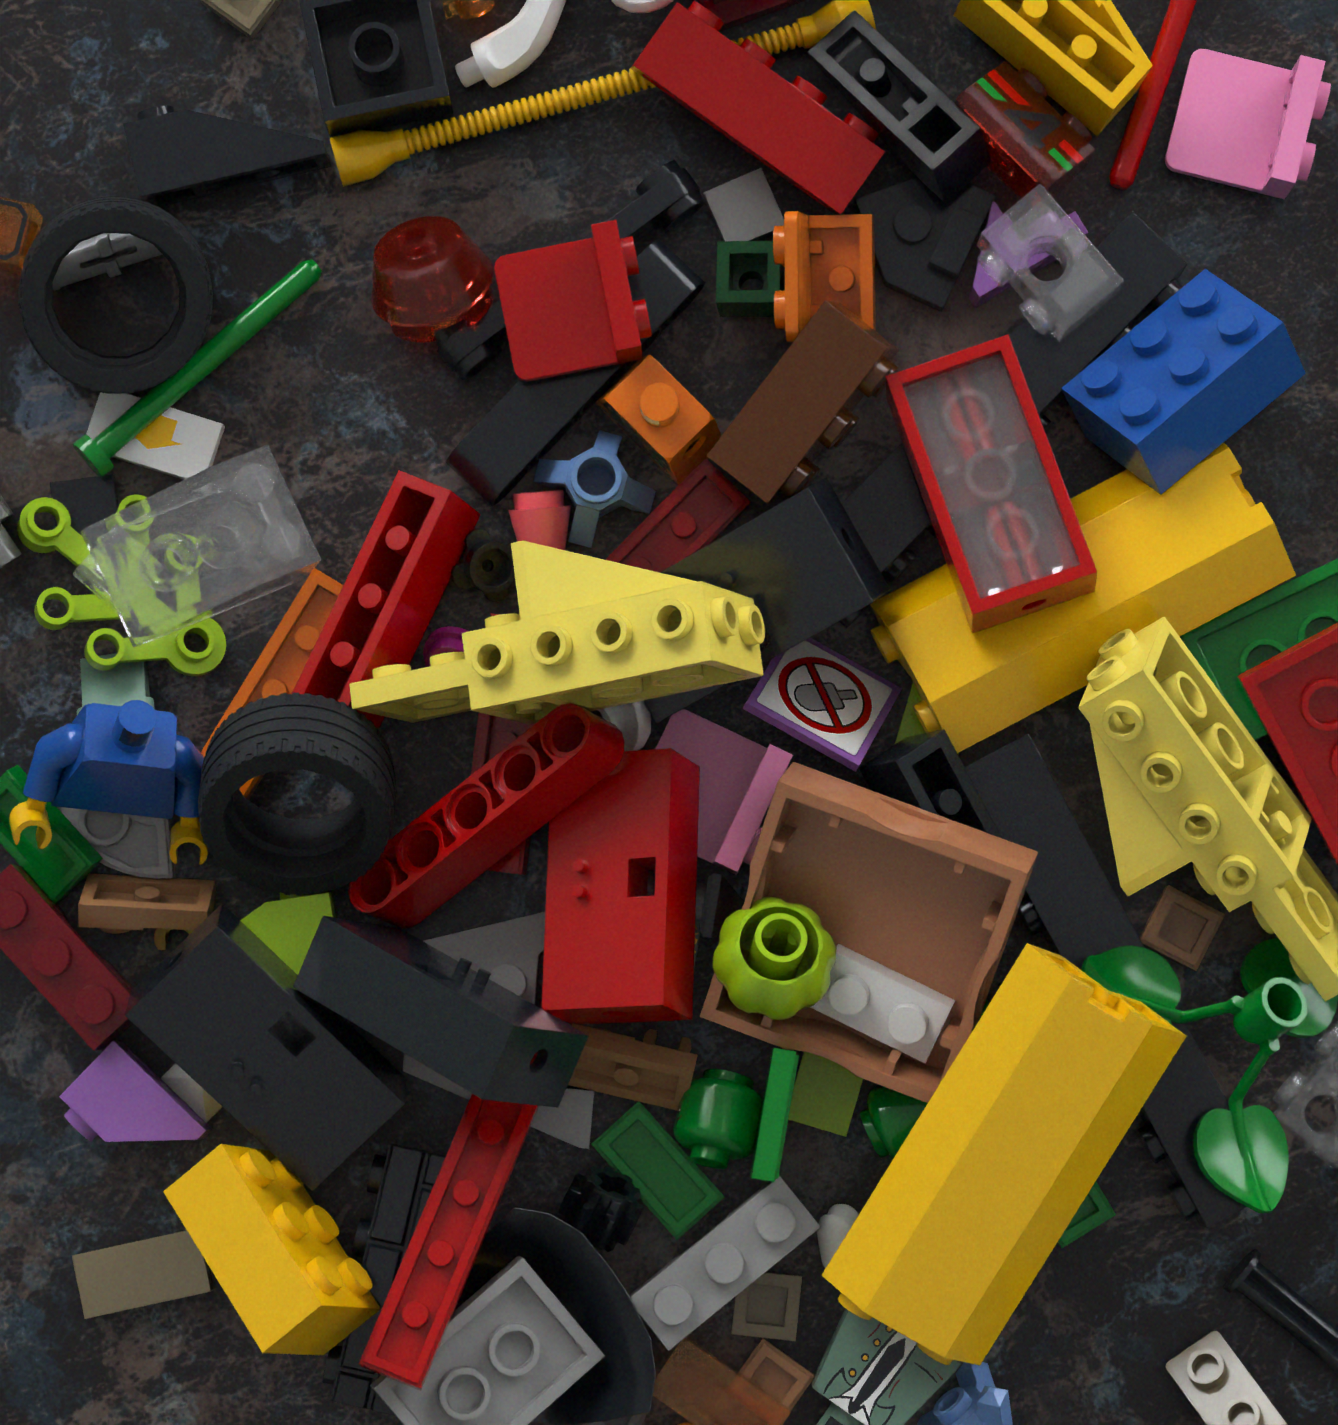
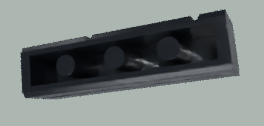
M390 1144L387 1157L378 1154L374 1156L367 1184V1192L378 1194L372 1220L360 1218L352 1255L363 1258L362 1267L366 1270L373 1283V1288L370 1292L381 1309L446 1155ZM380 1309L344 1338L343 1347L336 1345L329 1351L322 1382L334 1385L330 1399L333 1402L395 1416L370 1386L381 1374L359 1365L381 1312Z

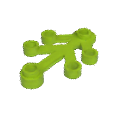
M138 494L127 496L121 501L116 511L115 522L124 536L127 572L70 526V514L59 501L53 498L41 497L30 501L23 508L18 520L17 531L21 542L28 549L37 553H48L57 550L109 592L71 595L63 588H48L40 594L34 609L35 617L41 626L50 630H59L73 622L141 618L159 633L123 638L120 633L110 628H101L94 631L90 635L84 649L85 658L93 668L107 671L115 668L119 663L166 660L175 671L183 675L202 676L212 672L220 664L226 651V638L220 625L214 619L204 615L199 569L205 560L206 554L205 548L199 539L191 535H180L171 541L165 553V564L168 570L175 574L177 613L157 597L150 529L156 518V509L150 499ZM130 507H138L145 512L147 521L141 525L131 524L125 518L124 511ZM41 512L50 513L55 517L57 527L49 531L42 530L35 524L34 516ZM180 547L191 549L195 554L196 562L192 565L180 564L174 557V550ZM47 600H59L65 605L67 613L61 618H52L45 613L43 604ZM191 633L200 635L205 640L206 649L198 653L188 650L184 644V636ZM99 640H108L115 646L116 655L110 659L100 658L95 653L93 644Z

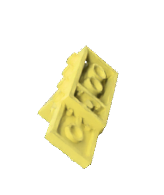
M522 540L511 543L519 614H501L486 618L484 620L485 628L462 633L464 652H448L431 656L429 667L411 670V666L407 664L381 666L372 670L373 679L350 683L349 686L352 709L411 723L472 710L532 724L537 723L562 704H575L590 712L764 676L760 644L765 639V625L759 608L754 605V599L703 581L697 582Z
M1165 616L1135 634L1131 629L1118 632L1099 648V660L1096 667L1087 676L1089 683L1078 708L1090 723L1120 887L1127 896H1130L1192 862L1194 873L1202 888L1210 895L1216 894L1229 912L1249 901L1252 902V909L1258 923L1267 933L1276 934L1289 952V959L1295 973L1304 983H1312L1324 1001L1337 996L1338 894L1303 848L1312 820L1311 816Z

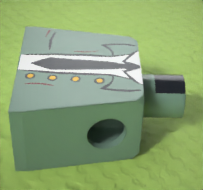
M845 1308L817 1368L815 1378L811 1382L813 1389L832 1402L817 1425H904L955 1373L960 1363L956 1360H953L950 1365L939 1363L926 1355L917 1346V1342L873 1317L871 1320H865Z

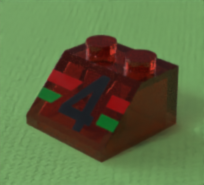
M1004 61L966 88L955 99L954 103L981 128L992 160L987 168L1037 215L1090 163L1095 149L1089 144L1092 140L1089 130L1071 113L1065 112L1061 116L1044 99L1048 93L1042 83L1025 68H1020L1016 72Z

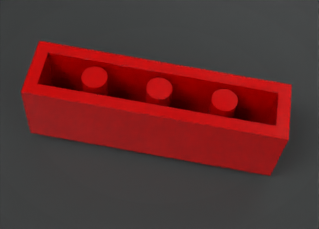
M693 1L688 9L677 2L631 66V69L834 215H841L885 153L884 150L874 144L879 133L851 113H848L842 121L825 109L822 105L828 97L802 77L797 75L793 82L789 83L771 70L776 59L754 42L745 38L741 45L738 46L721 34L719 30L724 25V22L698 2Z
M399 470L292 694L309 693L314 696L321 695L324 698H333L337 702L346 703L351 708L350 683L373 679L372 670L381 666L394 664L410 665L450 581L451 570L454 565L458 564L466 547L465 537L470 531L474 530L481 514L451 490ZM357 710V712L364 714L368 720H371L374 726L379 729L385 716Z

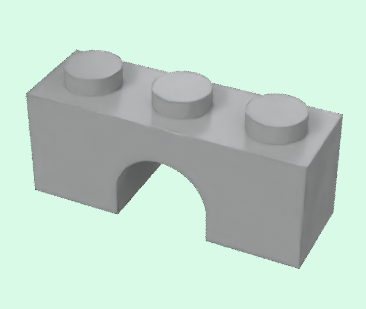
M779 1175L775 1182H767L730 1212L709 1233L685 1252L677 1255L629 1294L639 1315L669 1351L821 1226Z

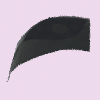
M514 1207L486 1233L455 1310L516 1256L523 1257L605 1355L533 1421L556 1425H574L649 1413L656 1379L652 1342L629 1294L608 1263L581 1231L550 1213Z

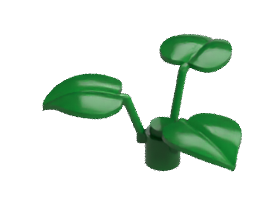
M1279 938L1259 943L1244 957L1240 976L1245 990L1249 993L1243 998L1235 995L1224 1002L1186 1011L1175 1009L1181 997L1180 983L1176 973L1162 956L1152 950L1131 945L1119 946L1101 954L1090 955L1085 958L1082 965L1084 973L1107 990L1141 1001L1170 1024H1172L1171 1021L1177 1024H1185L1231 1013L1234 1015L1233 1024L1237 1034L1243 1040L1259 1045L1258 1053L1229 1098V1110L1216 1108L1201 1117L1194 1132L1193 1147L1199 1168L1214 1187L1255 1212L1268 1214L1273 1211L1283 1195L1288 1173L1289 1154L1285 1132L1271 1110L1260 1105H1253L1243 1109V1099L1269 1057L1280 1049L1278 1038L1284 1034L1296 1038H1310L1323 1032L1328 1028L1335 1016L1338 995L1324 1001L1312 983H1304L1295 973L1289 959V952Z

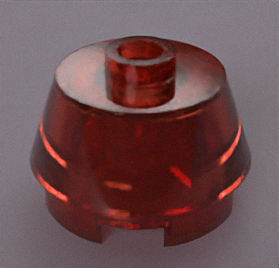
M424 216L411 219L388 231L375 247L373 254L371 304L375 313L382 320L390 324L393 334L400 339L422 343L437 341L434 334L435 330L450 327L465 319L467 327L470 328L487 313L494 298L491 288L494 273L493 265L489 257L453 220L441 216Z

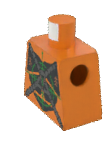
M648 354L642 357L643 359L638 360L595 404L678 486L705 458L707 460L710 459L706 455L722 435L715 418L652 355ZM699 438L696 444L686 452L689 446Z

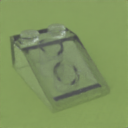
M269 445L211 466L81 531L133 648L302 581L321 561Z

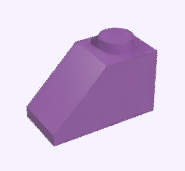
M113 1040L59 1096L70 1107L64 1114V1117L81 1135L91 1142L98 1135L105 1142L205 1139L213 1130L123 1041Z

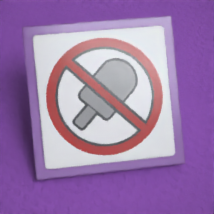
M810 637L772 658L763 673L764 676L760 678L743 709L856 772L902 688Z

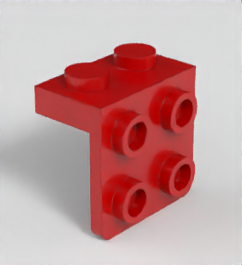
M617 220L591 224L593 238L506 254L496 260L494 270L514 371L520 380L526 382L643 359L640 339L652 337L645 298L632 301L628 276L640 274L633 236L620 238Z

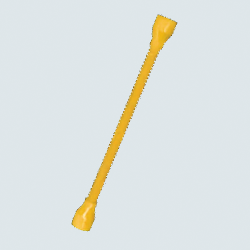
M831 0L812 15L796 19L792 27L785 25L784 29L777 27L776 31L770 29L768 34L766 31H763L761 36L755 33L753 38L750 35L745 38L772 55V52L775 54L780 53V49L786 52L788 47L793 50L796 45L804 49L812 48L854 10L874 29H876L869 0ZM741 37L738 38V42L735 40L731 41L740 46L744 39ZM630 68L629 72L627 70H622L621 74L614 72V76L611 74H607L606 78L599 76L597 81L595 78H592L590 83L585 80L582 85L579 82L575 83V87L568 85L567 89L564 87H560L559 91L552 89L551 94L549 91H545L543 96L541 93L536 94V98L531 95L528 97V100L523 97L520 99V102L518 100H513V104L506 102L504 107L502 104H498L496 109L494 106H491L489 111L483 108L481 113L478 110L474 111V115L469 112L466 113V117L459 115L458 119L456 117H451L450 121L444 119L442 124L440 121H436L434 126L432 123L427 124V128L424 125L420 126L419 130L414 127L411 130L412 132L409 130H404L403 132L402 128L388 132L359 129L330 137V142L344 187L375 178L395 162L410 159V154H415V150L420 153L423 151V148L430 150L431 146L437 148L438 144L445 146L446 141L452 144L454 139L457 142L461 141L462 137L467 140L470 137L469 135L477 137V133L484 135L485 131L488 133H492L493 129L499 131L501 129L500 126L507 129L508 124L514 127L516 122L521 125L524 123V120L531 122L532 118L539 120V116L542 118H546L547 114L554 116L555 111L561 114L563 109L568 112L571 109L570 107L575 110L578 109V105L585 107L586 103L593 105L594 101L596 103H601L602 99L608 101L610 96L612 99H615L617 94L623 97L625 92L630 95L633 93V90L640 92V88L647 90L648 86L651 88L656 86Z

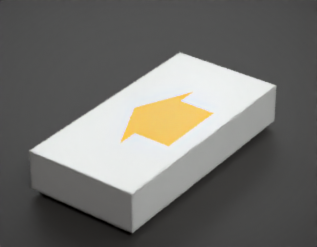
M100 392L86 434L94 439L141 398L126 393L107 394ZM170 407L112 457L206 487L225 426L222 423Z

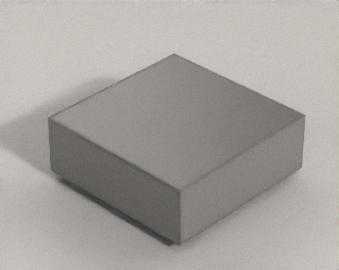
M762 168L703 192V198L706 200L707 207L722 241H759L773 235L774 226H784V218Z

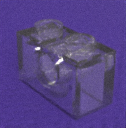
M1041 184L1036 186L982 231L977 243L978 248L983 252L977 258L986 273L1001 287L1009 282L1024 300L1019 305V308L1028 322L1042 335L1051 331L1059 342L1118 294L1124 283L1123 278ZM1036 254H1050L1059 261L1062 267V275L1053 281L1039 280L1030 272L1028 260Z

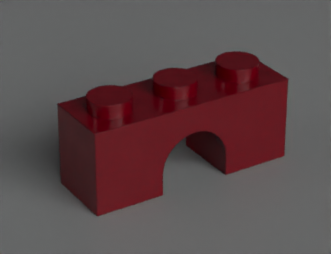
M10 864L0 873V949L93 1051H104L113 1040H117L133 1025L125 1016L130 993L134 989L133 986L109 960L103 959L82 939L65 919L64 915L66 913L57 903L54 904L21 866Z

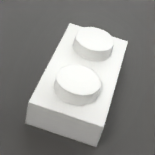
M838 944L836 946V962L830 971V986L825 996L810 1008L926 1063L955 1000Z

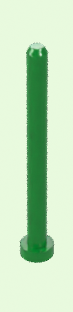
M312 259L299 263L198 349L191 360L179 372L156 385L94 439L84 434L75 441L73 447L85 463L101 478L114 468L110 460L112 456L319 281L322 270Z

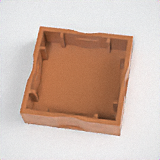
M792 762L777 782L750 863L748 891L742 910L750 909L755 901L764 897H778L789 903H801L811 908L820 917L823 928L833 937L836 946L838 944L845 946L954 999V1005L926 1063L810 1007L803 1008L793 1017L784 1020L769 1019L759 1013H747L738 1009L729 1000L727 990L717 980L715 973L700 1017L786 1050L803 1051L824 1057L843 1066L857 1077L928 1103L980 1019L1039 852ZM740 941L741 953L747 963L749 951L741 948Z

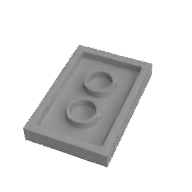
M518 1255L454 1311L421 1391L383 1375L377 1378L370 1386L403 1425H528L605 1355L525 1259Z

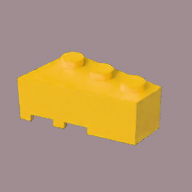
M960 0L953 15L1096 136L1103 131L1133 97L1153 66L1111 0Z

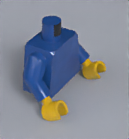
M131 700L124 703L123 706L98 703L84 705L72 723H68L42 736L36 744L23 789V794L28 799L15 806L9 817L14 843L18 845L20 834L26 827L37 826L36 840L38 849H44L48 846L52 839V831L45 808L47 802H51V806L164 819H172L175 814L180 816V821L171 828L170 859L174 864H177V848L181 844L189 842L196 844L200 848L199 865H202L208 855V847L205 845L201 834L198 812V797L204 757L188 737L176 735L177 716L171 712L154 710L151 705L140 700Z

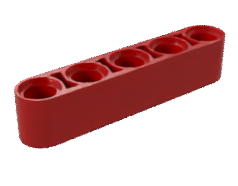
M562 704L553 709L392 837L372 869H368L365 875L358 877V880L349 883L348 893L350 902L357 910L400 928H411L419 924L610 774L620 763L624 754L625 741L622 732L615 724L575 704Z

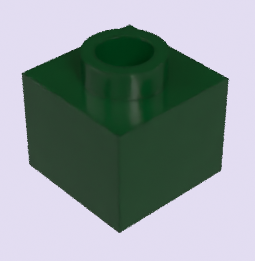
M717 241L716 305L720 317H774L775 291L784 290V267L782 265H775L773 241ZM751 278L759 279L764 283L762 290H741V286L746 280Z

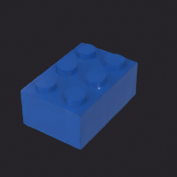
M1204 269L1061 389L1085 437L1161 495L1304 376L1306 372L1284 323L1207 269Z

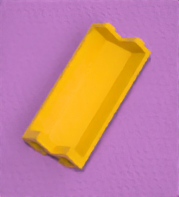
M1222 443L1161 495L1126 469L1070 499L1097 570L1095 592L975 633L971 632L947 564L872 602L870 605L880 625L870 630L885 661L889 664L898 660L912 678L922 701L913 705V709L925 733L945 729L956 752L959 753L1087 686L1089 683L1087 676L1096 667L1100 657L1099 648L1118 632L1131 629L1135 634L1165 616L1180 637L1296 576L1274 521L1263 503L1255 504L1250 493L1244 488L1239 476L1242 474V468L1230 448L1225 443Z
M1027 943L822 1273V1276L841 1292L837 1298L839 1303L856 1316L865 1320H871L873 1317L917 1342V1346L926 1355L939 1363L950 1365L953 1360L981 1365L1187 1036L1141 1001L1107 990L1063 956Z

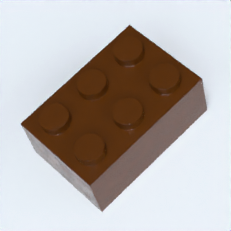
M825 300L706 456L767 504L791 498L808 488L821 469L813 461L823 448L830 449L832 446L838 448L856 426L860 418L852 413V411L864 395L868 398L871 396L876 398L886 387L885 376L898 371L899 367L892 363L891 360L899 349L842 304Z

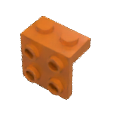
M786 211L784 214V226H774L773 230L775 265L785 267V290L775 291L774 294L775 328L783 329L786 332V341L793 343L820 306L827 300L842 304L876 331L874 215H806L799 211Z

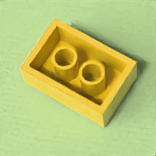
M220 1144L163 1192L261 1352L270 1354L325 1355L381 1309L370 1292L373 1288L372 1280L362 1265L355 1259L348 1257L336 1238L339 1235V1229L331 1215L321 1206L315 1205L303 1186L304 1183L269 1150Z

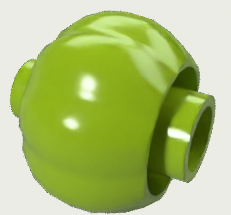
M764 897L755 901L750 909L736 910L725 919L719 932V945L713 954V970L717 980L727 990L729 1000L738 1009L747 1013H759L769 1019L784 1020L793 1017L803 1008L814 1006L825 996L830 986V971L836 962L837 948L833 937L823 928L820 917L811 908L801 903H789L778 897ZM740 941L741 948L749 951L747 963L741 953Z

